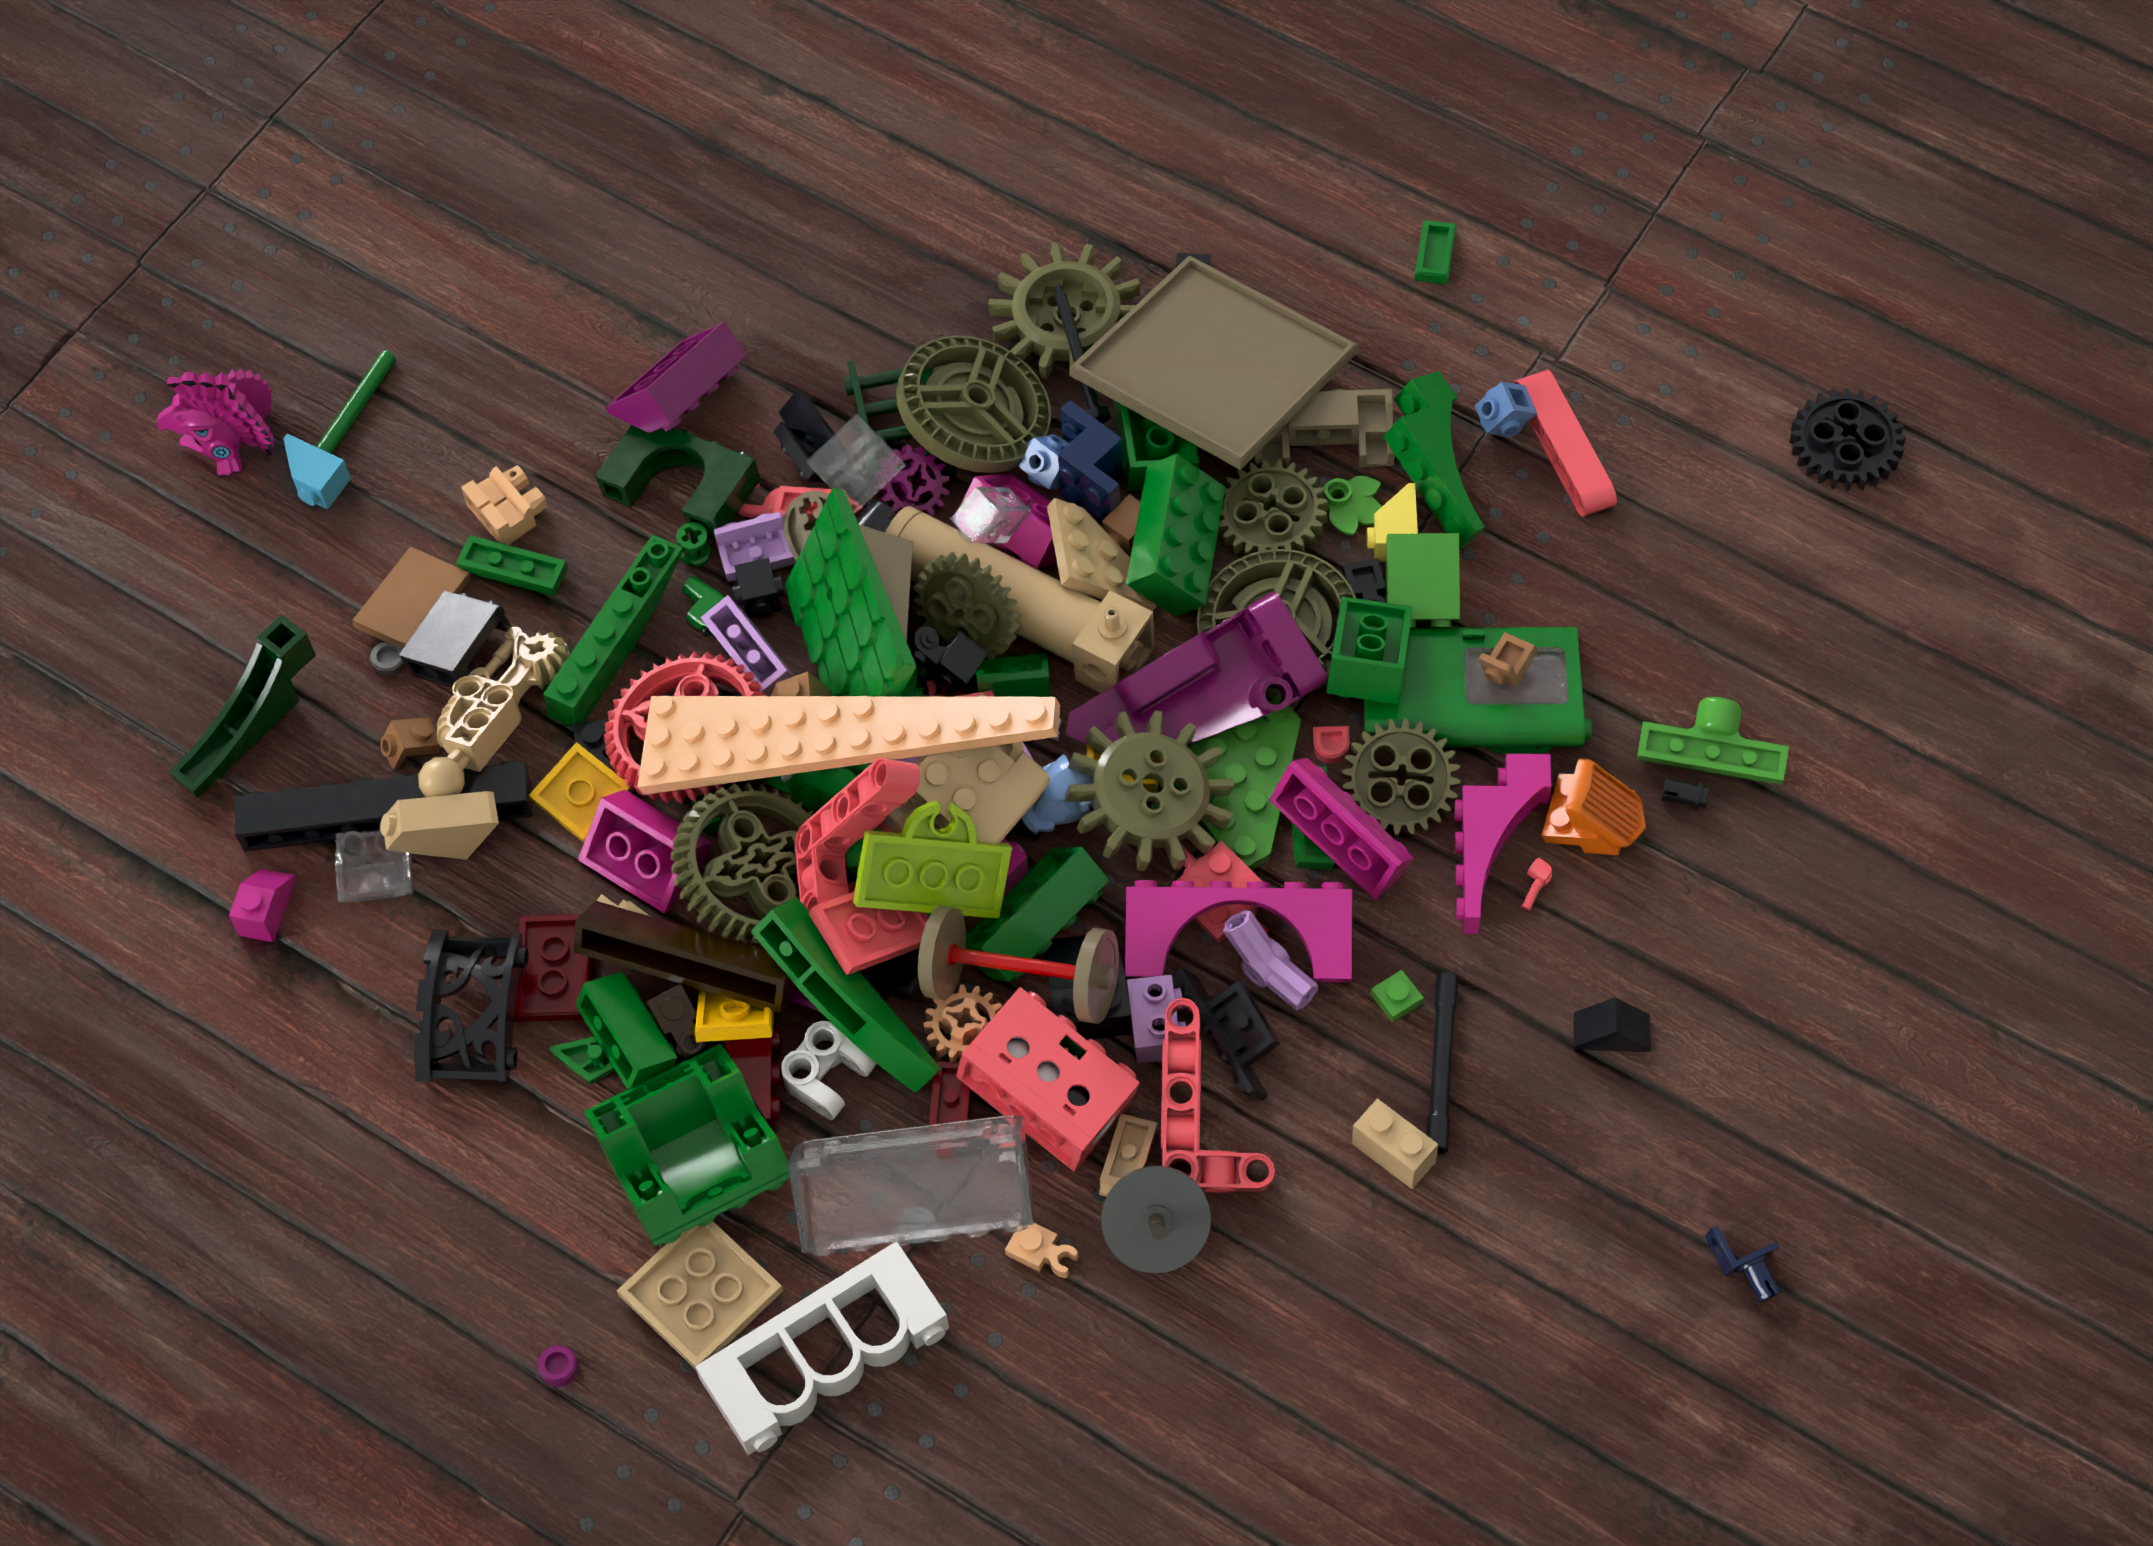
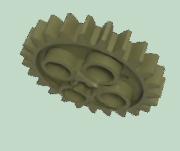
M1265 459L1262 468L1258 469L1252 462L1250 463V472L1248 473L1242 469H1237L1238 480L1231 477L1226 478L1228 488H1225L1218 535H1223L1225 546L1233 544L1234 554L1237 555L1245 550L1246 556L1251 553L1272 549L1305 552L1304 543L1315 546V535H1323V524L1328 521L1326 512L1328 511L1327 499H1325L1324 488L1318 487V478L1312 477L1309 479L1308 469L1305 468L1296 473V463L1292 462L1286 469L1283 468L1282 459L1277 461L1275 467H1270L1268 460ZM1263 490L1268 491L1266 493H1257ZM1291 502H1300V503L1295 504V505L1289 504V503H1291ZM1245 518H1253L1249 521H1243ZM1278 529L1285 530L1283 532H1273Z
M951 552L946 557L941 554L922 569L923 571L916 577L919 582L913 587L919 593L913 599V602L922 606L916 612L917 615L924 616L927 619L922 626H929L937 631L939 637L943 640L942 647L948 639L959 631H962L988 652L985 659L988 657L990 660H993L998 654L1001 655L1011 646L1010 644L1017 638L1014 633L1020 629V625L1015 621L1021 615L1019 612L1011 609L1018 602L1007 597L1011 587H1002L999 584L1003 577L1002 575L993 577L991 575V565L982 569L979 558L976 557L969 563L966 553L957 558L955 553Z
M1404 718L1401 728H1396L1392 719H1389L1388 727L1385 731H1383L1379 724H1374L1375 735L1373 737L1363 731L1361 738L1364 745L1353 742L1351 749L1357 755H1346L1344 759L1352 768L1344 769L1341 773L1342 777L1351 779L1350 782L1342 785V791L1353 792L1351 797L1354 802L1369 816L1374 817L1385 831L1387 827H1392L1394 838L1398 837L1401 828H1406L1409 837H1413L1414 826H1419L1424 833L1428 832V820L1439 825L1441 818L1437 812L1450 813L1451 808L1445 800L1454 801L1457 799L1458 795L1451 791L1450 788L1459 787L1461 784V780L1451 777L1452 774L1460 770V765L1449 764V761L1455 757L1456 753L1455 751H1443L1447 739L1444 738L1435 742L1433 740L1436 733L1435 728L1427 734L1422 733L1423 722H1419L1414 730L1409 729V722L1406 718ZM1379 751H1387L1392 754L1394 762L1386 767L1380 766L1374 760V755ZM1416 754H1423L1429 758L1431 765L1424 770L1416 769L1411 763V758ZM1398 771H1404L1405 778H1408L1402 786L1397 785L1396 778H1391L1396 777ZM1376 773L1388 778L1371 779L1368 777V774ZM1428 777L1432 778L1434 782L1432 784H1428L1423 781L1414 780V778L1421 779ZM1376 787H1385L1390 791L1391 798L1387 802H1377L1371 796V791ZM1421 790L1427 795L1428 801L1421 806L1413 805L1408 799L1409 792Z

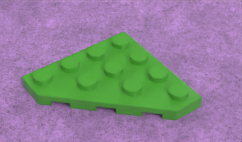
M1278 695L1277 697L1271 699L1268 702L1273 705H1278L1281 701V695ZM1290 705L1277 712L1199 740L1187 747L1196 756H1200L1207 750L1219 747L1222 754L1217 763L1205 770L1208 779H1233L1234 787L1227 796H1210L1209 804L1232 812V816L1226 828L1216 826L1204 820H1201L1199 823L1216 841L1215 845L1222 841L1251 870L1268 862L1272 855L1281 811L1269 801V798L1288 765L1294 759V752L1301 729V719ZM1174 783V787L1177 790L1184 791L1179 783Z

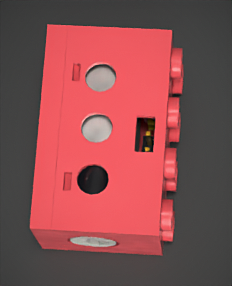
M1019 987L962 1053L956 1078L1075 1172L1119 1120L1120 1114H1124L1131 1106L1140 1082L1136 1080V1074L1123 1063L1116 1064L1106 1056V1050L1093 1039H1088L1087 1041L1077 1033L1076 1026L1063 1015L1057 1017L1047 1009L1046 1002L1038 994L1032 991L1027 993Z

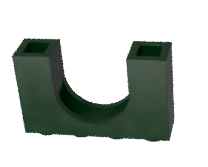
M631 425L595 475L603 497L632 508L646 486L659 472L678 465H689L699 468L705 472L704 477L682 509L686 523L697 522L706 528L708 538L716 541L714 529L723 527L734 520L761 480L754 458L745 452H735L727 449L714 440L706 441L698 438L684 429L677 430L672 428L664 431L663 428L648 433Z

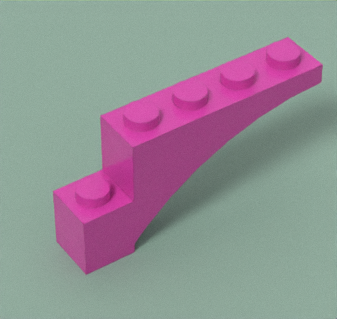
M1506 754L1504 768H1498L1497 786L1463 785L1461 799L1454 800V821H1461V832H1455V854H1462V865H1456L1455 886L1462 887V898H1456V920H1463V934H1478L1483 890L1491 867L1502 846L1516 827L1540 804H1549L1551 792L1550 754Z

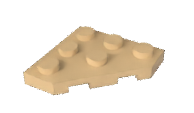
M1054 498L1047 506L1061 586L1102 600L1111 590L1153 611L1157 607L1155 603L1126 585L1130 557L1084 508Z

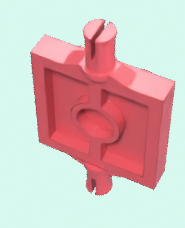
M1222 841L1213 847L1209 853L1198 859L1182 845L1186 855V860L1183 864L1185 871L1176 881H1193L1194 887H1209V882L1228 881L1232 882V888H1247V882H1263ZM1242 904L1220 906L1201 914L1194 920L1219 944L1226 938L1223 932L1225 928L1224 923L1232 915L1247 910L1251 911L1255 916L1259 907ZM1259 922V924L1267 934L1269 930L1262 923Z

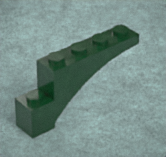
M282 614L256 637L257 644L249 663L219 715L190 751L169 771L172 779L196 798L208 789L300 702L290 679L309 663L316 654L307 633Z

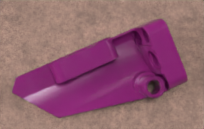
M1273 591L1205 633L1203 631L1069 712L1066 736L1088 744L1085 738L1088 731L1095 726L1114 743L1120 739L1114 724L1120 712L1126 711L1135 733H1147V724L1154 711L1157 710L1162 711L1163 715L1162 735L1176 740L1180 731L1186 725L1192 723L1196 726L1194 738L1191 742L1194 743L1267 714L1282 710L1328 682V677L1280 596ZM1268 686H1274L1280 691L1281 701L1278 705H1273L1267 701L1265 691Z

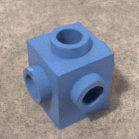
M1502 381L1496 387L1489 389L1485 396L1474 405L1480 418V424L1486 431V434L1506 438L1518 434L1522 427L1537 414L1525 385Z
M1052 434L1034 437L1027 443L1028 449L1018 467L1028 474V479L1034 484L1046 487L1047 489L1060 488L1058 454L1068 444L1062 438Z

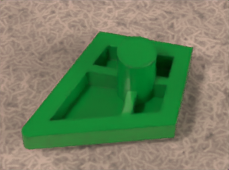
M594 1036L549 1048L554 1057L590 1085L616 1071Z

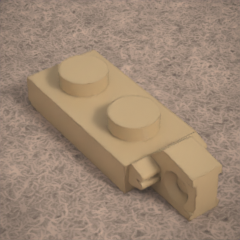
M1120 1114L1100 1177L1101 1187L1099 1195L1107 1197L1112 1187L1122 1177L1134 1170L1147 1166L1158 1130V1122Z

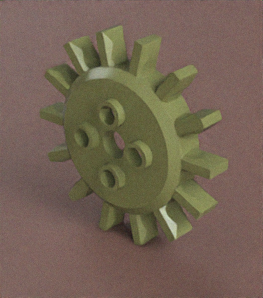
M1059 242L1052 243L1050 252L1052 263L1039 267L1035 260L1025 252L1020 255L1022 270L1027 275L1022 281L1002 272L998 276L999 289L1013 295V300L989 299V316L1013 317L1011 321L992 327L993 340L997 344L1018 337L1020 342L1010 350V353L1014 358L1019 357L1023 361L1032 352L1041 356L1039 360L1040 378L1047 379L1055 361H1069V366L1074 363L1062 320L1058 318L1060 315L1058 306H1049L1051 303H1057L1055 299L1057 295L1055 286L1061 285L1063 293L1067 294L1071 311L1076 315L1074 321L1085 353L1135 306L1121 305L1120 302L1140 296V282L1137 278L1115 286L1113 280L1122 273V259L1116 256L1104 268L1099 270L1092 266L1094 254L1093 245L1090 244L1085 245L1079 261L1075 262L1064 261V252ZM1086 307L1092 308L1090 311H1083L1082 309Z
M1157 710L1154 711L1147 724V733H1135L1126 711L1120 712L1114 722L1120 739L1114 743L1097 727L1093 726L1088 731L1085 740L1101 755L1099 761L1074 752L1067 767L1091 777L1090 784L1069 785L1065 793V799L1068 802H1092L1094 811L1085 814L1081 818L1077 826L1079 833L1083 834L1092 831L1097 826L1103 824L1112 833L1107 839L1103 851V856L1108 859L1119 851L1123 841L1138 846L1136 863L1137 870L1145 871L1153 857L1152 848L1163 847L1173 869H1181L1186 860V855L1180 842L1185 838H1188L1206 855L1211 851L1216 841L1199 825V822L1204 820L1216 826L1226 828L1232 816V812L1209 804L1210 796H1227L1234 787L1233 779H1208L1205 770L1213 767L1222 754L1219 747L1207 750L1200 756H1196L1187 748L1194 738L1196 726L1192 723L1186 725L1180 731L1176 740L1162 735L1163 715L1162 711ZM1151 759L1160 761L1161 763H1154ZM1122 775H1130L1134 781L1127 782ZM1143 780H1156L1161 786V791L1158 793L1147 791L1143 786ZM1174 783H1179L1184 791L1177 790L1174 787ZM1153 802L1158 809L1152 810L1147 807L1146 803Z

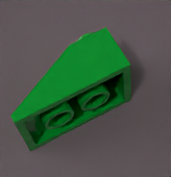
M1341 596L1326 693L1344 698L1355 697L1374 700L1378 703L1399 704L1413 607Z

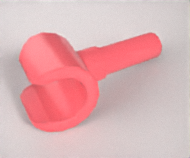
M1537 858L1527 872V875L1535 881L1531 885L1521 906L1526 911H1530L1539 891L1552 879L1551 865L1541 858Z

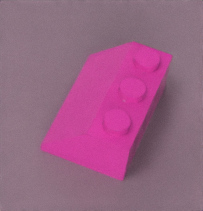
M1010 472L974 477L957 512L967 520V525L974 530L987 533L994 538L993 542L998 547L1013 551L1020 556L1021 562L1035 569L1056 564L1057 559L1047 510L1051 500Z
M627 790L601 797L578 861L664 914L669 912L677 902L683 890L682 887L674 886V880L678 875L671 873V867L675 861L670 859L671 852L674 849L672 842L677 835V828L680 823ZM701 835L696 844V860L699 872L712 843Z

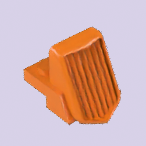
M1579 759L1574 774L1559 773L1541 836L1545 843L1580 845L1584 853L1619 855L1621 847L1630 846L1646 830L1642 800L1635 790L1630 789L1592 760Z

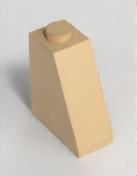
M484 791L397 800L381 819L380 830L385 838L386 850L467 860L499 824L494 792Z

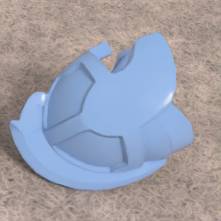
M1064 754L1056 761L1043 767L1050 775V782L1041 796L1022 817L1025 825L1036 835L1038 832L1053 831L1055 825L1073 823L1090 811L1089 807H1093L1091 801H1066L1065 793L1069 785L1090 784L1091 777L1067 768L1069 759Z

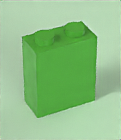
M1459 533L1387 534L1386 603L1413 607L1410 628H1416V622H1430V628L1452 627V622L1459 621Z

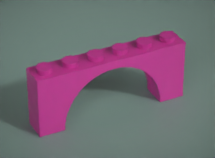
M1138 880L1134 882V887H1126V980L1163 976L1166 960L1174 941L1191 921L1211 909L1226 905L1242 904L1268 910L1293 928L1308 952L1315 982L1351 983L1352 889H1344V883L1325 882L1322 883V889L1307 888V883L1285 882L1284 888H1269V882L1253 881L1247 882V888H1232V882L1211 881L1209 882V887H1194L1193 881H1172V887H1157V881Z

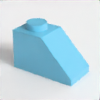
M286 434L283 440L291 476L298 491L297 495L302 501L311 506L317 504L328 510L351 480L344 460Z

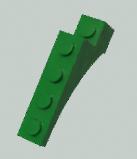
M1437 371L1411 379L1398 393L1394 401L1404 416L1400 417L1383 437L1413 483H1415L1416 488L1445 532L1459 533V549L1467 547L1485 527L1463 487L1453 453L1450 428L1451 408L1458 398L1441 372Z

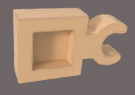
M1024 1217L1005 1248L1006 1256L1040 1272L1044 1263L1051 1265L1054 1274L1061 1278L1068 1277L1069 1269L1060 1265L1059 1260L1063 1257H1069L1077 1261L1079 1258L1078 1251L1073 1246L1055 1245L1058 1241L1056 1233Z

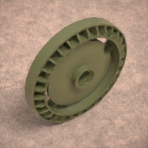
M948 336L929 341L919 347L909 357L898 380L896 389L897 406L908 431L931 454L961 469L974 472L996 473L1017 468L1025 457L1024 454L1028 449L1027 443L1034 437L1046 436L1050 428V401L1039 377L1019 357L1014 358L1009 350L988 340L970 336ZM947 364L934 371L926 385H920V378L924 373L934 367ZM998 378H1001L1010 387H1006ZM1022 404L1027 415V429L1022 425Z
M1263 550L1233 561L1209 583L1206 605L1198 607L1197 630L1198 634L1203 631L1204 633L1274 591L1286 605L1329 678L1334 646L1333 641L1328 649L1326 648L1332 632L1331 612L1323 596L1310 585L1313 584L1326 593L1335 604L1338 613L1341 596L1356 598L1344 576L1331 564L1317 556L1297 550ZM1256 580H1260L1244 588L1233 599L1231 605L1236 610L1221 612L1226 602L1232 597V595L1235 592H1237L1247 584H1250ZM1328 682L1324 683L1323 685L1319 686L1318 688H1316V689H1314V690H1317V689H1319V688L1325 686ZM1268 686L1265 691L1266 698L1273 699L1281 695L1278 688L1274 686Z

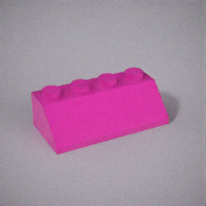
M1308 758L1294 760L1288 765L1269 798L1272 804L1374 900H1377L1403 876L1414 859L1402 843L1395 841L1374 817L1369 816L1354 802L1350 794L1342 791L1328 778L1322 768L1315 766Z

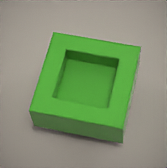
M1403 970L1371 988V996L1392 1023L1423 1004L1424 997Z

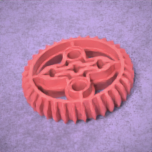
M695 651L690 658H686L680 653L675 661L666 657L665 664L661 666L653 663V670L648 673L641 670V678L639 680L630 679V689H621L622 699L613 700L614 710L608 711L609 721L604 723L606 754L611 760L610 764L614 771L632 791L636 790L642 797L648 795L654 802L661 798L662 801L669 804L675 798L682 805L685 798L689 797L690 800L696 803L698 795L704 794L706 796L711 791L722 788L725 784L643 795L637 787L640 765L634 761L629 751L630 735L633 732L644 742L651 696H661L675 688L674 696H719L717 686L714 684L717 683L733 688L742 696H766L762 691H759L762 688L759 682L751 681L754 678L752 672L743 673V664L737 665L733 658L726 660L721 654L714 658L708 651L702 658Z

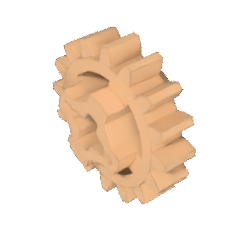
M960 985L959 993H952L945 1001L933 999L935 1009L930 1008L925 1011L928 1021L924 1023L925 1034H928V1046H937L936 1055L939 1059L949 1054V1061L957 1062L965 1049L989 1023L986 1017L979 1015V1010H982L991 1021L1002 1008L1001 1003L993 1004L994 998L991 992L982 997L979 986H976L972 993L966 992L965 985ZM940 1028L944 1030V1033L951 1036L950 1041L942 1035Z

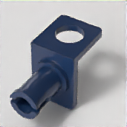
M1718 1226L1711 1228L1705 1235L1725 1276L1738 1270L1739 1272H1744L1758 1297L1759 1303L1782 1292L1765 1262L1768 1256L1772 1255L1779 1248L1777 1242L1736 1260Z

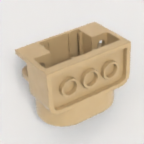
M982 693V694H980V695L977 696V697H986V696ZM1023 742L924 755L914 763L920 770V782L916 793L903 805L887 815L882 823L892 832L901 833L906 819L916 808L928 802L937 801L940 804L941 812L935 817L934 828L943 829L950 823L951 815L947 808L949 803L952 802L971 817L977 830V841L999 844L1044 792L1050 782V775L1024 752Z

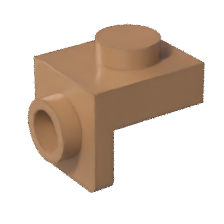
M1504 632L1490 656L1482 653L1478 660L1487 679L1498 685H1502L1505 682L1517 687L1538 651L1535 645Z
M431 718L391 720L384 736L381 738L380 746L382 754L387 757L392 769H400L405 758L408 756L439 753L441 746L437 741V731Z

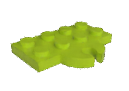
M937 801L928 802L916 808L906 819L901 833L865 830L853 903L856 907L932 913L935 908L942 905L960 909L963 916L999 919L1012 847L1008 843L1003 842L991 844L977 841V830L971 817L952 802L949 803L947 808L951 815L950 823L943 829H935L934 820L941 812L940 804Z

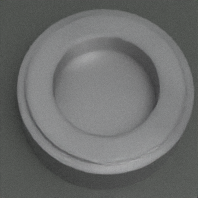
M385 641L377 644L370 654V661L375 672L384 677L400 674L406 667L399 656L403 649Z

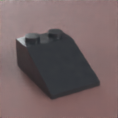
M1114 931L1119 951L1116 989L1111 1007L1105 1019L1099 1024L1078 1020L1073 1002L1074 980L1048 976L1053 1013L1057 1017L1063 1015L1076 1026V1032L1086 1040L1132 1034L1130 1004L1117 931ZM1086 935L1051 939L1053 943L1045 951L1046 961L1076 965L1080 948Z

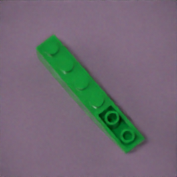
M652 534L543 693L550 718L570 727H573V724L586 722L649 622L682 556L683 547Z
M797 897L773 908L751 931L755 938L797 988L854 1045L915 1093L923 1088L941 1070L939 1065L859 971L849 975L845 974L810 918L809 911Z

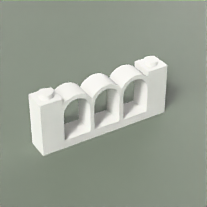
M896 1241L698 1364L695 1368L700 1381L747 1454L750 1455L756 1450L757 1452H762L773 1446L777 1441V1437L782 1434L780 1426H792L808 1417L816 1405L817 1393L824 1396H839L851 1391L859 1383L864 1373V1363L873 1367L887 1366L895 1363L906 1353L910 1341L916 1349L924 1344L926 1346L932 1345L945 1335V1331L949 1329L947 1314ZM874 1288L900 1324L896 1336L890 1342L880 1346H871L863 1343L855 1335L839 1311ZM828 1317L853 1353L849 1366L835 1375H822L815 1372L808 1365L793 1342L794 1338ZM782 1346L805 1380V1388L802 1395L795 1402L787 1405H774L767 1402L761 1396L745 1369Z

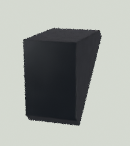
M1616 997L1576 1011L1573 1014L1574 1050L1651 1051L1650 1014Z

